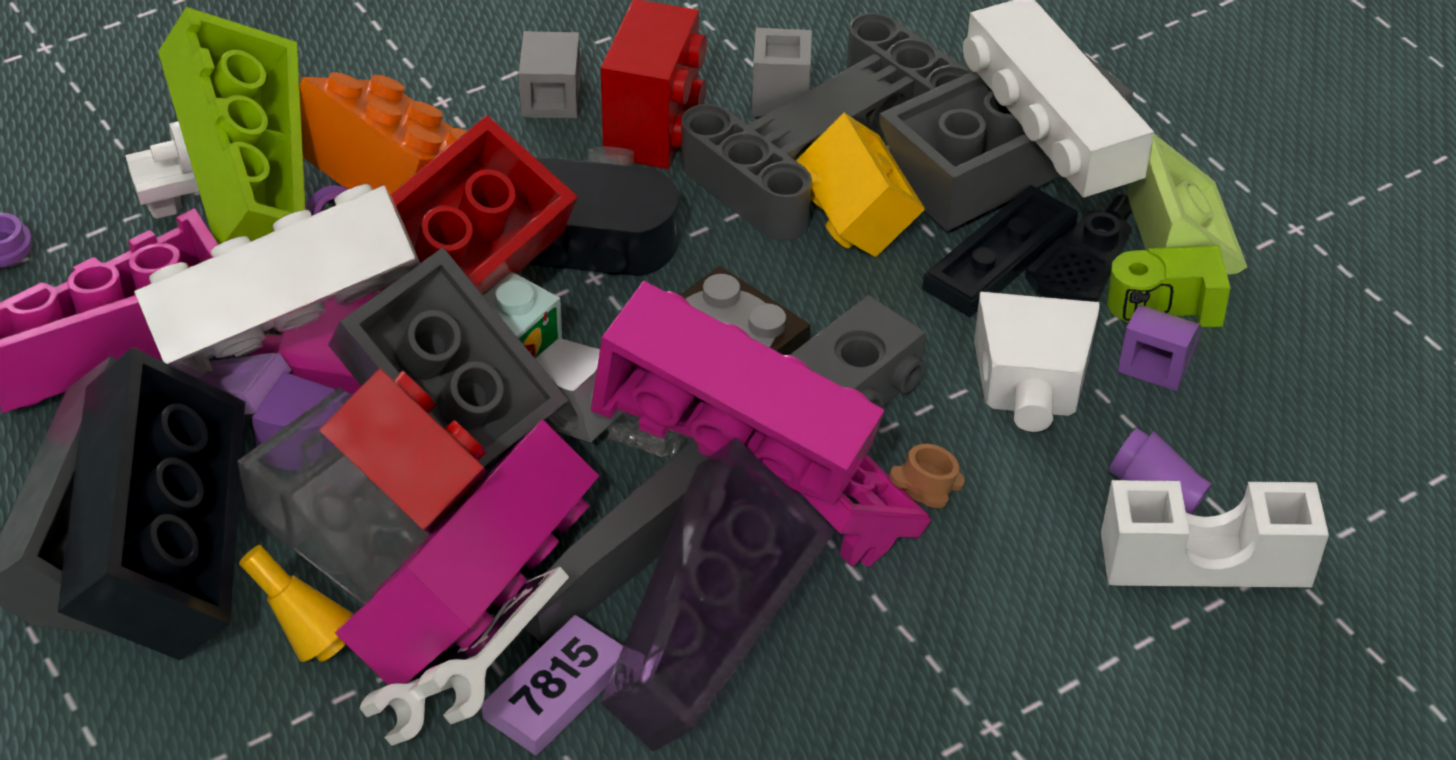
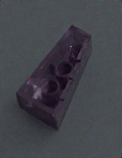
M736 437L697 465L600 702L651 751L693 730L835 533L825 521Z

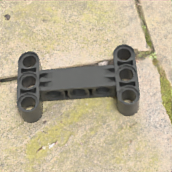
M873 12L858 15L851 20L849 26L846 70L747 125L727 109L714 104H698L686 110L681 118L682 170L767 237L780 241L799 238L807 232L810 224L812 179L808 170L796 160L843 113H846L882 137L884 133L879 124L880 113L971 71L885 14Z

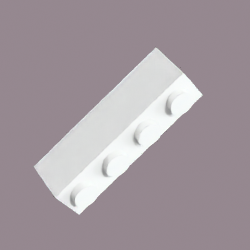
M1012 0L970 12L968 35L963 42V54L968 67L973 72L978 73L993 91L998 103L1007 107L1022 125L1027 137L1040 146L1052 160L1059 175L1066 177L1083 198L1146 177L1154 131L1035 0Z

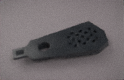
M1125 194L1117 195L1105 211H1089L1062 238L1059 237L1026 269L1025 279L1038 293L1050 298L1098 302L1110 278L1112 262L1122 253L1132 232V227L1127 222L1128 217L1132 213L1128 196ZM1095 229H1103L1108 232H1100Z

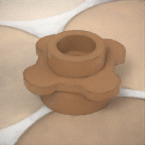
M918 444L908 452L905 463L902 466H893L889 474L890 481L896 487L904 489L913 500L924 503L932 508L945 507L949 499L948 495L952 491H960L965 482L963 475L959 472V464L956 458L946 449L933 444Z

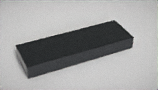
M1030 185L924 274L922 290L971 318L978 311L980 292H1001L1024 272L1059 237L1062 238L1076 225L1078 211Z

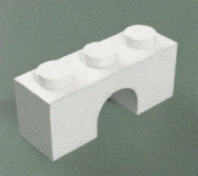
M1112 480L1101 529L1108 585L1312 588L1329 537L1316 482H1248L1245 496L1237 507L1221 515L1201 517L1191 515L1185 511L1180 481Z

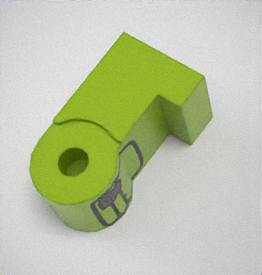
M1219 245L1148 248V250H1135L1120 254L1112 262L1107 307L1114 316L1126 322H1130L1136 309L1143 305L1174 316H1196L1197 322L1202 327H1223L1231 287Z

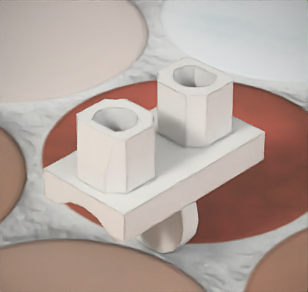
M178 121L169 123L171 141L150 145V150L125 155L140 205L146 204L152 216L156 219L177 214L183 208L180 196L199 191Z

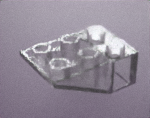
M339 387L239 459L237 463L248 515L365 604L374 596L373 592L418 549L417 546L430 533L420 528L319 431L352 397Z

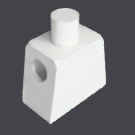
M980 292L974 344L985 404L992 409L1014 411L1015 424L1019 428L1030 432L1047 429L1052 424L1053 414L1069 416L1075 413L1092 351L1099 313V302Z

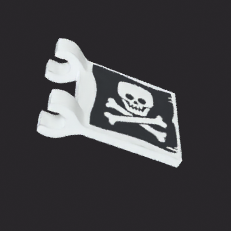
M561 567L555 568L526 581L519 591L503 605L495 607L491 603L486 611L494 620L469 647L462 649L454 642L407 684H390L369 693L362 701L360 710L366 717L382 712L387 705H390L395 710L397 724L384 737L391 746L410 740L418 734L424 722L425 698L453 687L456 693L453 707L448 709L443 715L450 724H454L472 717L479 711L484 701L487 668L565 583L569 576Z

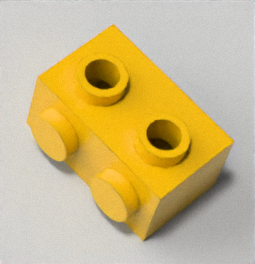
M843 113L796 160L811 174V200L823 209L829 218L825 223L826 229L839 244L847 249L855 245L876 258L925 210L880 135L846 113Z

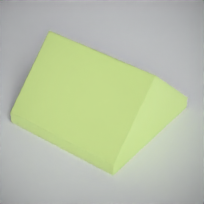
M1154 134L1146 177L1129 183L1126 194L1129 198L1145 249L1219 245L1227 275L1240 273L1247 268V264L1215 181Z

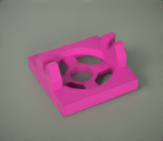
M867 454L835 505L801 493L840 534H845L842 540L840 556L850 566H854L860 560L866 567H870L890 550L898 537L920 538L931 521L928 517L929 515L902 488L896 487L890 481L889 475ZM769 480V483L778 492H783L787 488ZM791 489L796 494L801 493L799 491ZM845 494L855 498L860 504H854Z

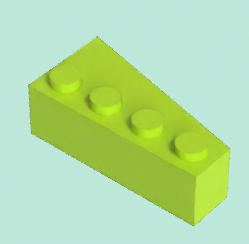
M186 7L158 50L159 58L212 236L218 245L242 236H247L251 242L275 232L273 224L277 220L289 214L305 210L297 42Z

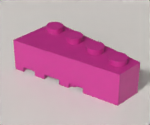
M542 419L491 468L487 475L456 508L417 546L418 549L373 592L374 596L350 616L335 634L388 685L395 683L406 684L454 642L462 649L469 647L494 620L486 611L491 603L495 607L503 605L527 581V578L519 571L523 565L531 571L557 546L559 540L551 532L556 528L562 534L588 509L590 504L582 496L599 475Z

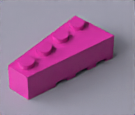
M195 208L177 216L178 227L157 238L152 231L148 230L128 240L130 251L106 263H101L93 257L74 266V271L68 277V281L55 288L52 285L41 282L0 302V409L2 413L20 407L33 406L46 398L66 392L69 386L109 356H113L118 360L131 347L163 361L134 291L150 285L149 276L164 267L184 262L190 268L213 258L211 250L218 243Z
M646 281L641 283L602 336L590 410L610 419L617 410L641 418L638 422L639 430L662 439L669 430L694 438L698 443L699 453L721 462L724 458L730 459L736 455L750 460V466L755 475L832 505L836 504L870 450L885 411L883 408L871 403L861 392L852 388L842 387L810 370L798 358L778 353L750 338L740 327L730 323H723L691 306L682 296L674 292L663 291Z

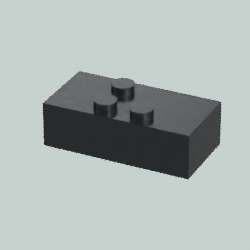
M131 347L86 386L58 604L59 613L177 660H182L230 624L245 401L134 347Z

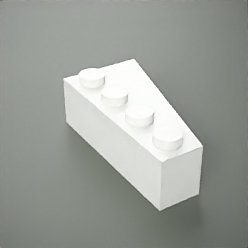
M370 184L353 187L334 198L336 204L334 207L313 216L309 210L289 214L273 224L275 232L251 242L247 236L225 241L211 250L213 258L190 268H188L187 263H176L149 276L151 284L134 292L163 362L199 378L213 371L209 358L213 356L221 358L235 355V357L247 355L263 347L261 342L265 339V331L276 327L278 332L298 330L319 320L318 318L326 313L323 303L335 298L339 306L350 305L391 285L419 265L420 261L393 198L383 185L374 190Z

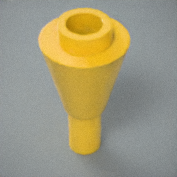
M262 545L255 546L240 560V566L268 595L267 601L300 662L308 661L314 657L319 662H323L343 648L345 643L335 632L353 615L352 612L296 576H289Z

